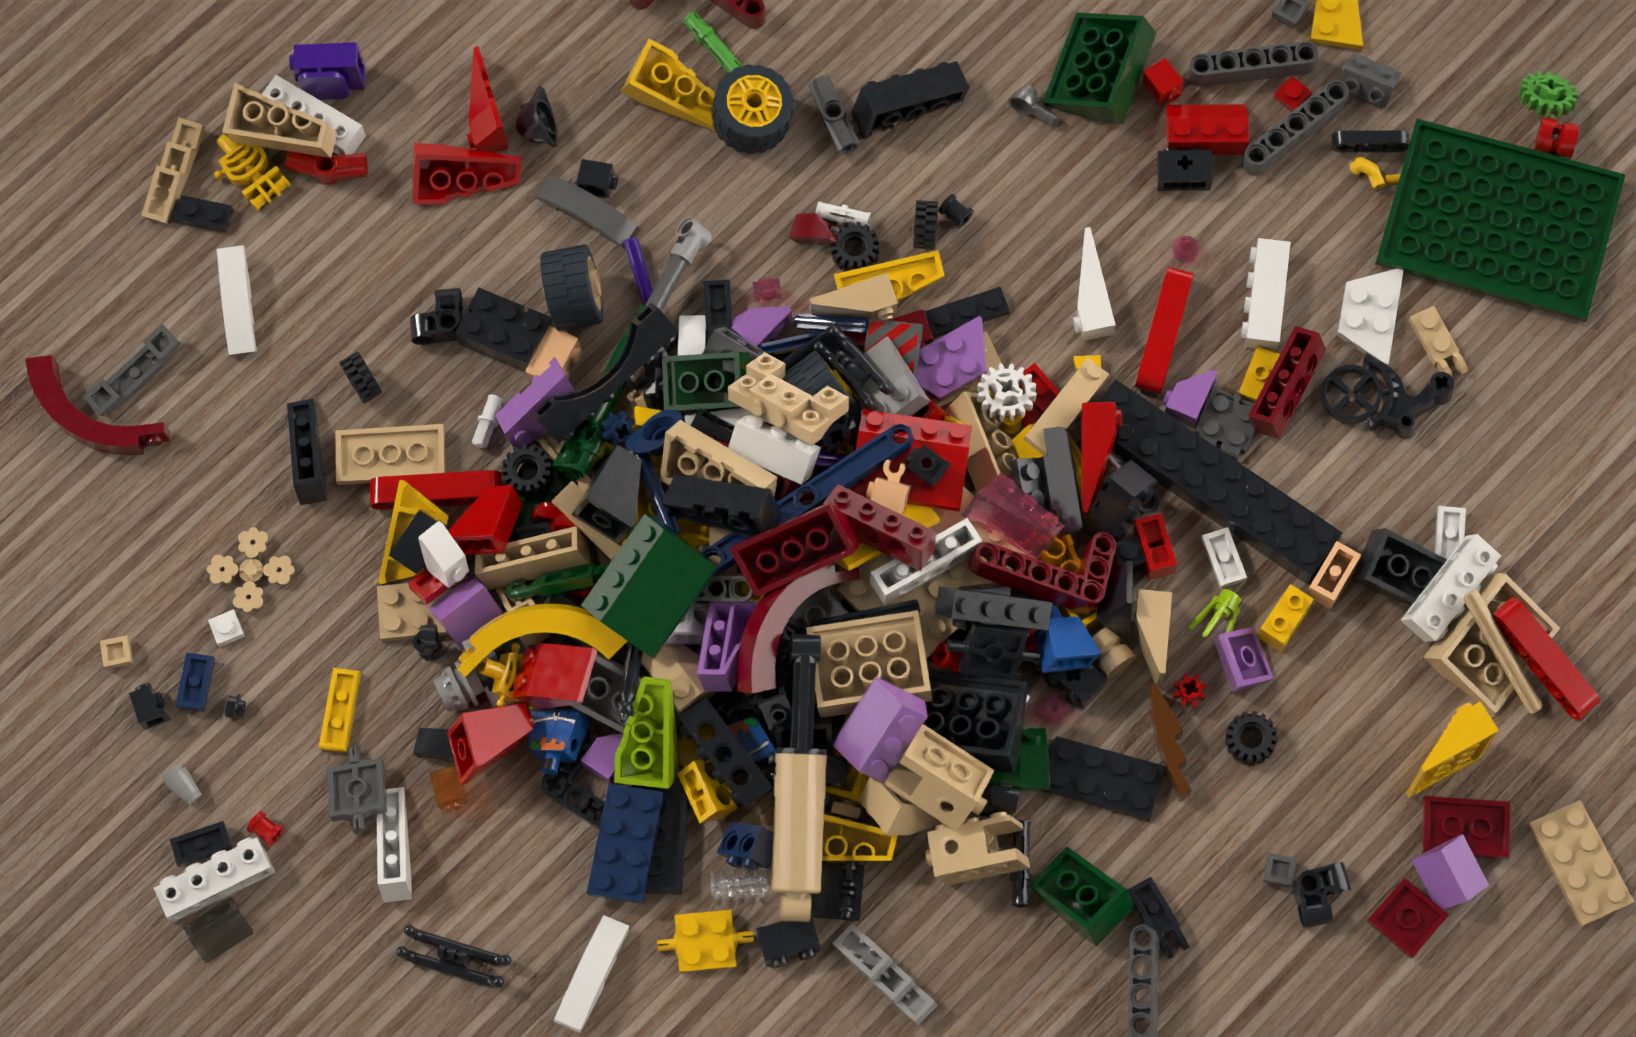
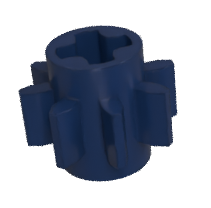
M620 411L619 415H613L609 412L607 420L601 422L606 430L602 433V436L605 439H610L614 446H617L619 442L626 443L627 439L634 433L632 425L636 422L631 417L627 418V414L624 411Z

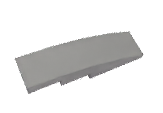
M851 924L832 943L854 967L917 1026L938 1006L929 995L915 984L910 976L892 961L891 957L854 924Z

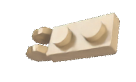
M1434 306L1410 316L1409 322L1432 364L1436 365L1439 372H1446L1452 376L1451 369L1446 363L1448 359L1453 361L1461 375L1468 372L1466 363L1462 355L1459 354V349Z

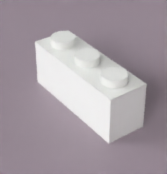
M746 415L736 422L728 446L729 449L756 465L801 485L811 477L821 448L814 444L810 445L788 434V432L779 427L765 424L761 418L753 415Z

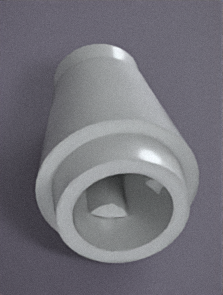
M180 764L172 767L162 777L166 782L164 786L187 802L189 806L196 803L203 796L187 768H183Z

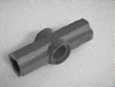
M822 75L817 77L808 86L822 116L823 125L828 129L838 154L846 155L860 146V143L846 114L845 105L840 101L830 76ZM833 112L840 114L838 117L835 118L828 116L830 113Z

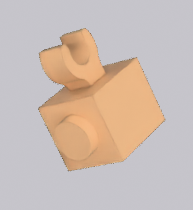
M886 460L883 470L888 479L877 477L875 482L870 481L866 498H870V500L902 514L904 513L911 485L900 483L906 466L901 463L899 471L893 473L889 468L891 460Z

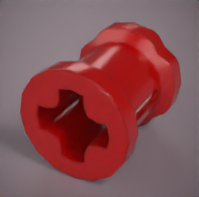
M939 643L931 656L934 666L939 668L947 667L951 672L960 674L957 667L962 654L947 652L946 643Z
M259 811L249 822L247 831L250 834L255 833L265 840V845L272 847L282 836L284 826L281 824L276 825L266 817L265 812Z

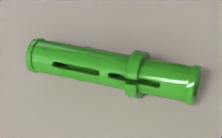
M696 11L689 13L684 18L683 23L697 37L696 41L707 48L727 73H730L737 67H743L724 43L720 41L713 27H709Z

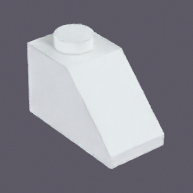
M440 521L418 537L427 570L448 588L455 582L462 580L466 573L469 572L465 554Z

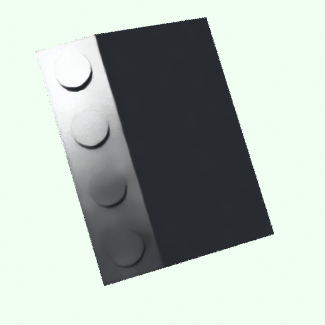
M928 670L932 701L925 702L928 717L923 724L993 770L1015 773L1021 749L1028 682Z

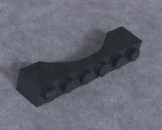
M650 303L631 321L629 335L621 354L602 377L581 390L564 395L550 396L531 415L558 444L562 440H568L575 433V428L580 423L590 420L595 414V409L602 403L610 401L614 397L615 391L622 384L629 383L635 377V372L642 365H648L655 358V353L660 348L670 345L679 330L657 306Z

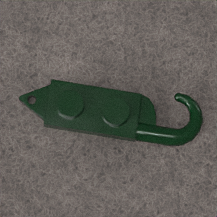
M593 562L543 573L531 586L522 588L517 587L525 584L526 580H516L508 585L506 595L512 599H523L537 595L558 596L565 591L574 589L586 590L595 585V582L600 579L608 566H597Z

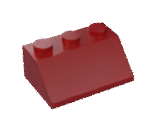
M1245 104L1165 106L1166 148H1175L1178 151L1203 148L1204 150H1211L1212 155H1245L1249 145V124Z

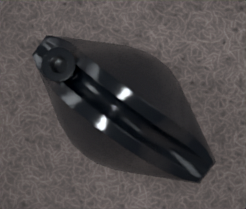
M538 86L529 102L520 106L521 110L516 118V129L522 137L531 143H547L554 148L557 147L558 136L556 120L545 89L542 86Z

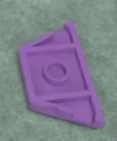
M980 316L920 349L916 380L923 390L927 391L930 396L938 401L944 400L979 380L982 374L987 375L983 325Z

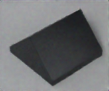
M1126 561L1110 570L1105 595L1097 605V620L1123 640H1129L1133 603V561Z

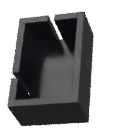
M478 287L468 307L470 314L465 313L455 335L459 345L525 372L548 327H554L550 316L531 308L526 312L525 306Z

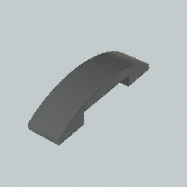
M551 175L546 178L535 194L536 199L555 210L560 208L600 231L602 237L621 248L625 247V240L630 239L638 228L629 218L598 197L574 184Z
M163 324L143 341L145 346L107 381L104 379L100 380L83 396L101 417L123 404L144 387L178 349L181 343Z

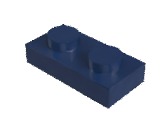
M186 653L175 705L177 708L205 712L215 664L214 656Z

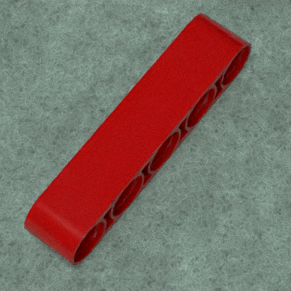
M1172 267L1167 268L1135 388L1158 394L1162 393L1194 273Z
M497 470L374 477L370 479V507L376 510L394 509L400 480L406 481L437 507L472 505L488 486H502L503 474Z
M1510 597L1492 614L1506 641L1571 718L1580 721L1600 702L1596 691L1521 601Z

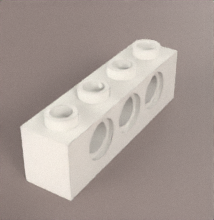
M966 518L936 535L935 552L921 571L893 559L871 572L870 584L885 606L968 559L976 547L982 543V540L969 519Z

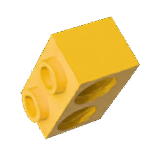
M1290 584L1261 626L1258 634L1259 639L1281 652L1311 609L1314 599Z
M702 759L693 761L677 773L699 823L724 819L738 808L728 795L732 792L726 783L720 785L712 774V771L715 769L709 760L704 763Z

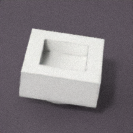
M234 609L208 620L219 647L245 637Z

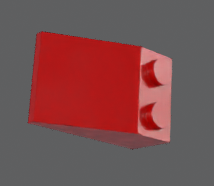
M547 643L529 645L522 655L523 664L520 674L514 682L515 691L512 698L538 709L582 703L598 650L588 647Z

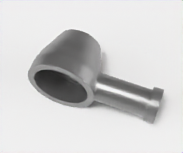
M1024 85L1012 94L1009 99V105L1014 111L1021 115L1033 114L1048 123L1047 125L1051 126L1057 115L1036 104L1037 91L1032 86Z

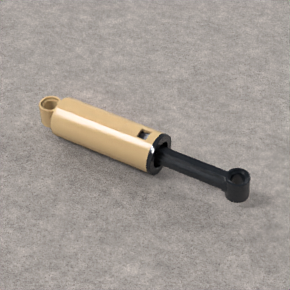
M791 634L790 662L793 663L790 748H776V776L774 782L775 811L771 888L773 892H781L780 921L809 922L811 894H817L821 891L827 750L813 749L816 664L820 663L821 656L820 635Z

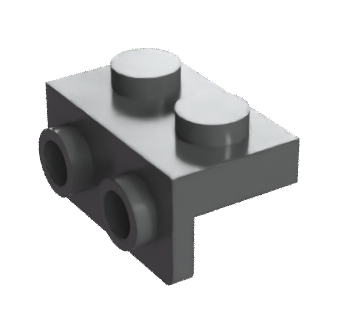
M1352 53L1344 67L1340 81L1348 86L1349 95L1381 108H1386L1402 72L1394 70L1391 66L1374 62L1366 56Z

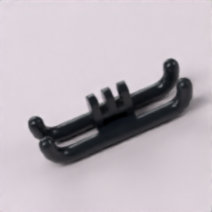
M831 326L828 330L829 335L851 357L843 351L835 355L821 342L814 343V351H817L833 369L838 371L845 383L861 399L865 408L876 411L878 403L865 389L863 384L871 378L885 395H891L894 392L893 386L846 334L838 327Z
M406 925L404 927V933L408 937L439 947L437 952L439 959L400 946L397 948L396 954L401 959L487 987L497 989L503 987L504 979L501 976L494 977L468 969L471 958L497 966L507 967L512 962L509 955H500L417 929L413 925Z

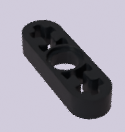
M1343 130L1332 134V150L1342 153L1403 152L1408 150L1410 144L1409 133L1402 130Z

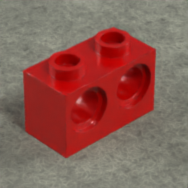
M1162 513L1135 519L1133 532L1135 537L1138 536L1146 559L1145 571L1148 580L1175 574L1177 562Z

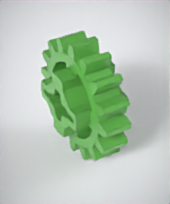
M1537 71L1535 76L1528 74L1527 79L1523 78L1518 96L1522 97L1520 101L1522 104H1528L1527 110H1536V115L1544 114L1547 118H1550L1551 114H1554L1557 118H1560L1561 114L1568 116L1569 112L1574 110L1578 93L1575 92L1576 86H1569V79L1561 80V75L1559 74L1552 75L1547 71L1546 75H1542L1541 72Z

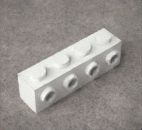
M275 75L262 93V95L269 99L281 102L292 109L327 122L337 132L332 152L334 156L353 154L366 137L361 124Z
M1478 534L1465 536L1400 621L1424 642L1439 641L1448 632L1447 626L1452 619L1458 618L1465 609L1463 606L1465 604V594L1472 590H1478L1479 592L1481 589L1479 584L1485 577L1490 576L1498 566L1496 562L1501 555Z
M250 837L238 842L237 847L228 852L222 850L213 854L211 860L203 864L195 863L185 869V873L177 877L172 875L162 879L159 882L160 885L154 887V890L166 917L174 923L274 874L275 870L260 840L257 837L254 839Z

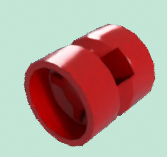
M1542 117L1534 150L1548 154L1553 150L1557 156L1571 159L1577 143L1580 125L1569 122L1559 125L1558 120ZM1558 135L1557 141L1551 138V136Z

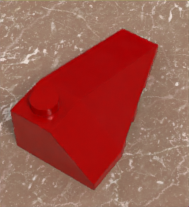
M479 46L473 47L468 120L471 133L466 134L470 149L476 148V150L494 153L509 147Z

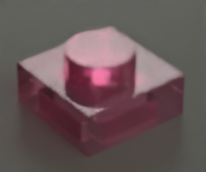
M764 277L753 282L755 302L782 298L779 278Z

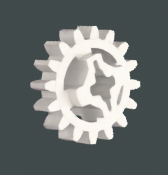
M1001 363L999 364V370L996 371L990 367L988 375L982 374L981 383H978L977 392H979L977 401L983 402L981 408L983 411L990 409L989 417L992 418L998 414L1002 422L1005 416H1009L1010 420L1014 421L1016 414L1023 418L1025 417V409L1028 411L1032 410V402L1036 401V383H1031V374L1023 375V367L1016 371L1014 370V364H1010L1009 368L1005 369ZM1019 385H1021L1024 389L1025 395L1023 394V390L1019 388Z

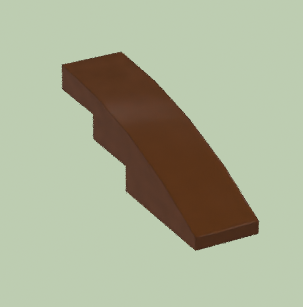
M1154 683L1150 685L1149 700L1156 745L1162 763L1165 766L1166 775L1179 801L1189 797L1191 793V788L1180 769L1186 766L1187 759L1176 741L1182 737L1183 730L1158 686Z

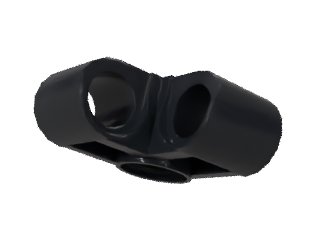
M461 288L435 290V311L415 314L410 317L411 342L413 344L428 345L457 340L455 332L462 320L463 311ZM449 322L455 323L451 328H443Z
M993 783L992 787L986 786L981 797L987 800V803L979 815L990 818L991 814L1006 812L1007 815L1013 817V814L1016 812L1020 789Z
M1344 862L1306 870L1295 880L1293 892L1298 906L1300 922L1304 929L1333 922L1332 909L1327 896L1346 890L1351 891ZM1301 881H1311L1315 890H1304Z

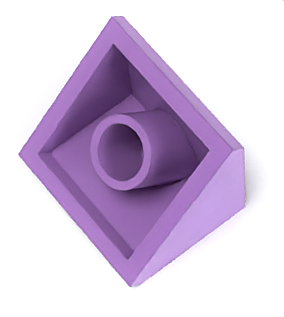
M472 574L428 607V610L461 651L464 649L462 641L469 639L482 626L504 614L487 589Z
M1255 627L1222 633L1214 640L1232 693L1274 679Z
M1463 834L1411 859L1430 898L1441 909L1467 902L1489 886Z

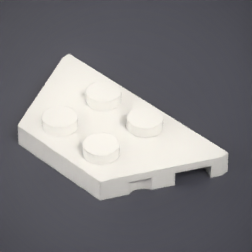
M1398 268L1346 282L1337 336L1347 343L1354 344L1356 349L1366 355L1368 353L1387 365L1389 364L1403 270Z

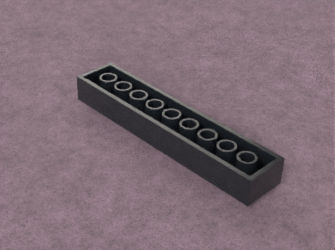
M1114 380L1098 401L1115 402L1117 410H1122V426H1117V436L1112 448L1116 455L1121 456L1126 462L1130 460L1135 462L1154 477L1157 483L1223 528L1228 527L1232 534L1305 584L1309 585L1322 567L1336 541L1340 542L1343 532L1118 380Z

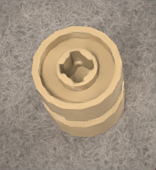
M1107 627L1091 637L1100 652V655L1095 660L1100 661L1098 667L1106 678H1111L1124 670L1136 657L1127 644H1120L1121 638Z

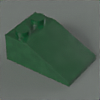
M727 352L663 356L664 410L686 411L699 410V408L703 410L742 408L728 400V386L746 375V365L750 363V353Z
M1066 847L1029 885V888L1071 928L1096 947L1135 907L1126 888L1069 847Z

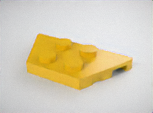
M404 480L399 481L378 584L412 577L423 572L421 569L416 574L389 556L419 509L425 510L444 524H448L449 515Z

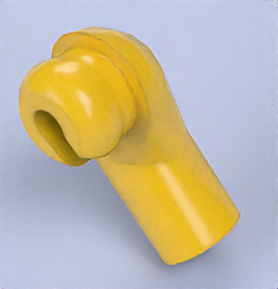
M1357 157L1355 161L1350 163L1349 167L1353 174L1359 175L1363 172L1368 176L1373 190H1379L1386 185L1380 169L1375 163L1364 157Z

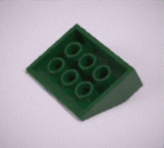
M1076 12L1042 103L1046 106L1098 122L1123 124L1157 34L1144 16Z
M644 514L581 606L601 623L655 659L718 569V566L661 519Z

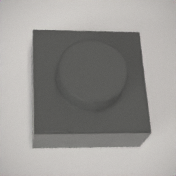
M1280 0L1272 13V17L1295 29L1308 9L1309 4L1303 0Z
M1268 853L1263 882L1291 888L1297 858Z

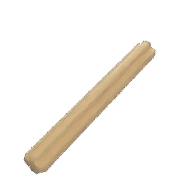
M1478 590L1466 593L1464 596L1466 605L1527 712L1530 714L1538 712L1542 709V702Z

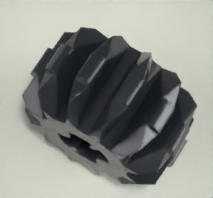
M847 412L831 424L823 437L814 445L821 447L820 450L824 454L831 451L836 456L838 449L847 452L846 445H855L853 437L858 435V430L855 426L856 421L853 416L848 415Z

